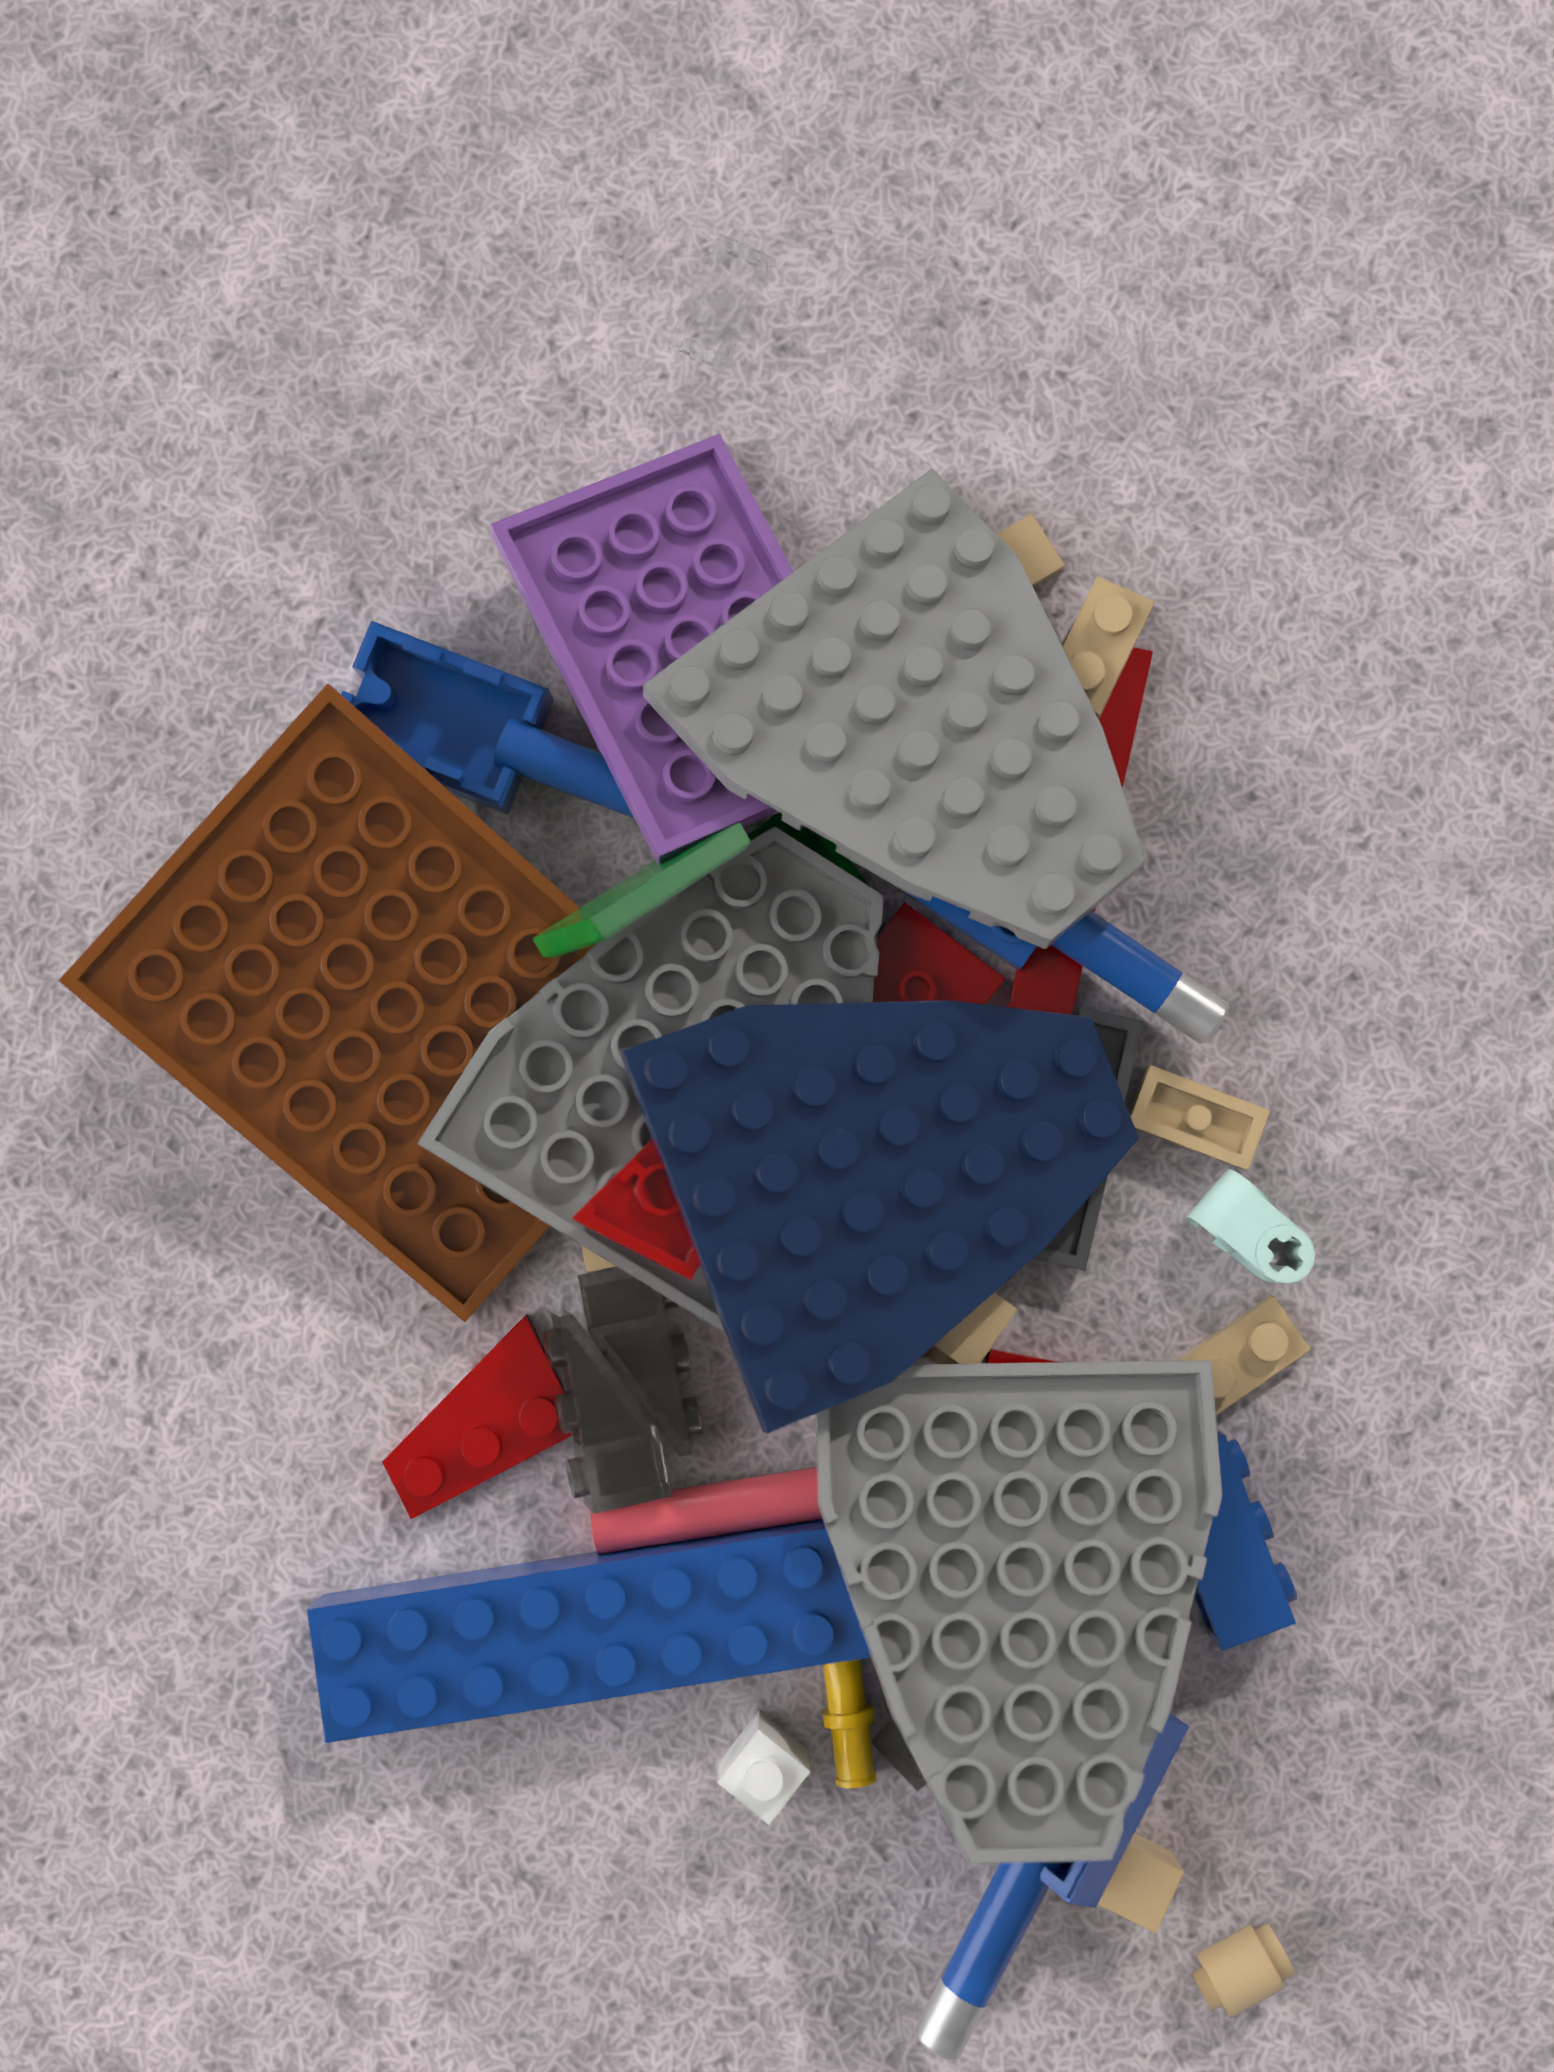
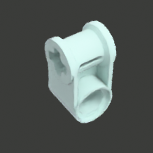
M1227 1169L1186 1216L1187 1220L1195 1228L1199 1224L1216 1238L1212 1242L1214 1245L1227 1254L1232 1255L1252 1274L1263 1281L1285 1284L1297 1282L1308 1275L1314 1265L1315 1250L1307 1234L1276 1209L1265 1194L1255 1185L1232 1169ZM1270 1242L1289 1243L1285 1251L1286 1257L1291 1261L1289 1266L1274 1265L1271 1267L1269 1265L1274 1257L1273 1252L1268 1248Z

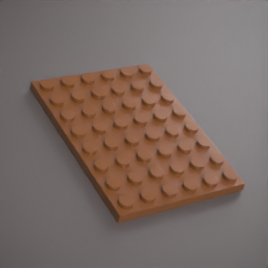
M327 683L58 981L462 1321L466 1322L550 1227L547 1223L417 1143L488 1032L537 995L538 991L550 981L558 978L596 944L554 958H544L532 938L580 907Z

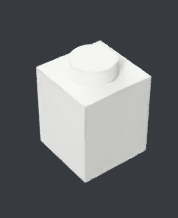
M759 1710L719 1761L717 1783L770 1825L811 1772L810 1751Z

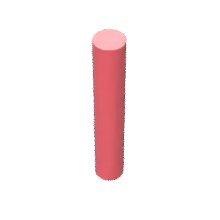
M817 1467L591 1502L590 1505L592 1533L598 1555L823 1519L817 1502Z

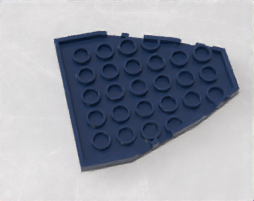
M952 1000L746 1005L628 1048L620 1053L660 1162L664 1164L665 1169L663 1170L674 1199L680 1207V1215L691 1244L695 1247L700 1261V1268L761 1429L767 1434L893 1382L1046 1248L1139 1139L1091 1017Z

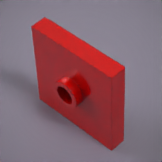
M904 902L878 936L877 949L879 950L877 976L874 977L872 1002L952 1000L986 1004L1005 978Z

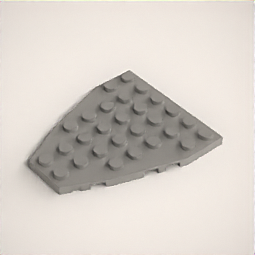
M933 468L643 685V697L731 792L745 800L750 794L783 813L781 820L800 831L804 825L837 844L836 852L905 892L929 902L932 896L959 906L971 911L968 918L990 927H1006L1017 938L1041 948H1048L1137 873L1146 861L1103 728L1018 556Z
M776 827L751 840V843L748 844L749 848L612 937L597 943L573 966L558 978L550 981L526 1004L492 1028L417 1143L725 1333L700 1265L692 1281L570 1218L652 1139L620 1056L623 1050L746 1005L862 1003L873 1001L874 977L877 976L879 950L877 949L878 929L882 924L884 895Z
M1211 1360L911 1365L893 1382L816 1413L817 1502L890 1712L966 1861L970 1864L1112 1860L1124 1829V1816L1129 1804L1135 1801L1145 1776L1142 1774L1148 1755L1157 1733H1162L1172 1707L1192 1624L1188 1619L1197 1582L1203 1578L1207 1558L1204 1557L1213 1517H1217L1222 1499Z

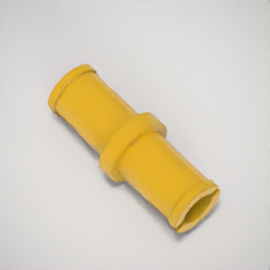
M861 1659L823 1665L828 1708L822 1711L824 1727L831 1729L836 1768V1786L840 1788L869 1786L877 1780L876 1771H874L869 1724L875 1721L873 1705L866 1703Z

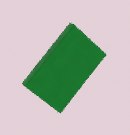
M740 822L726 827L659 865L656 860L532 939L544 958L549 957V959L605 941L749 848L748 844L751 841Z

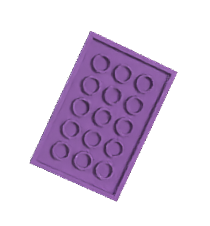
M720 434L490 524L491 537L658 865L726 827L739 822L742 827H745L779 812L750 794L745 800L728 790L643 697V685L794 572Z

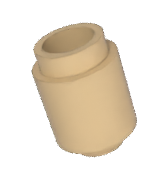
M1268 1922L1256 1929H1253L1251 1924H1248L1199 1951L1196 1955L1202 1967L1191 1972L1211 2012L1224 2006L1230 2019L1285 1989L1282 1981L1296 1974Z

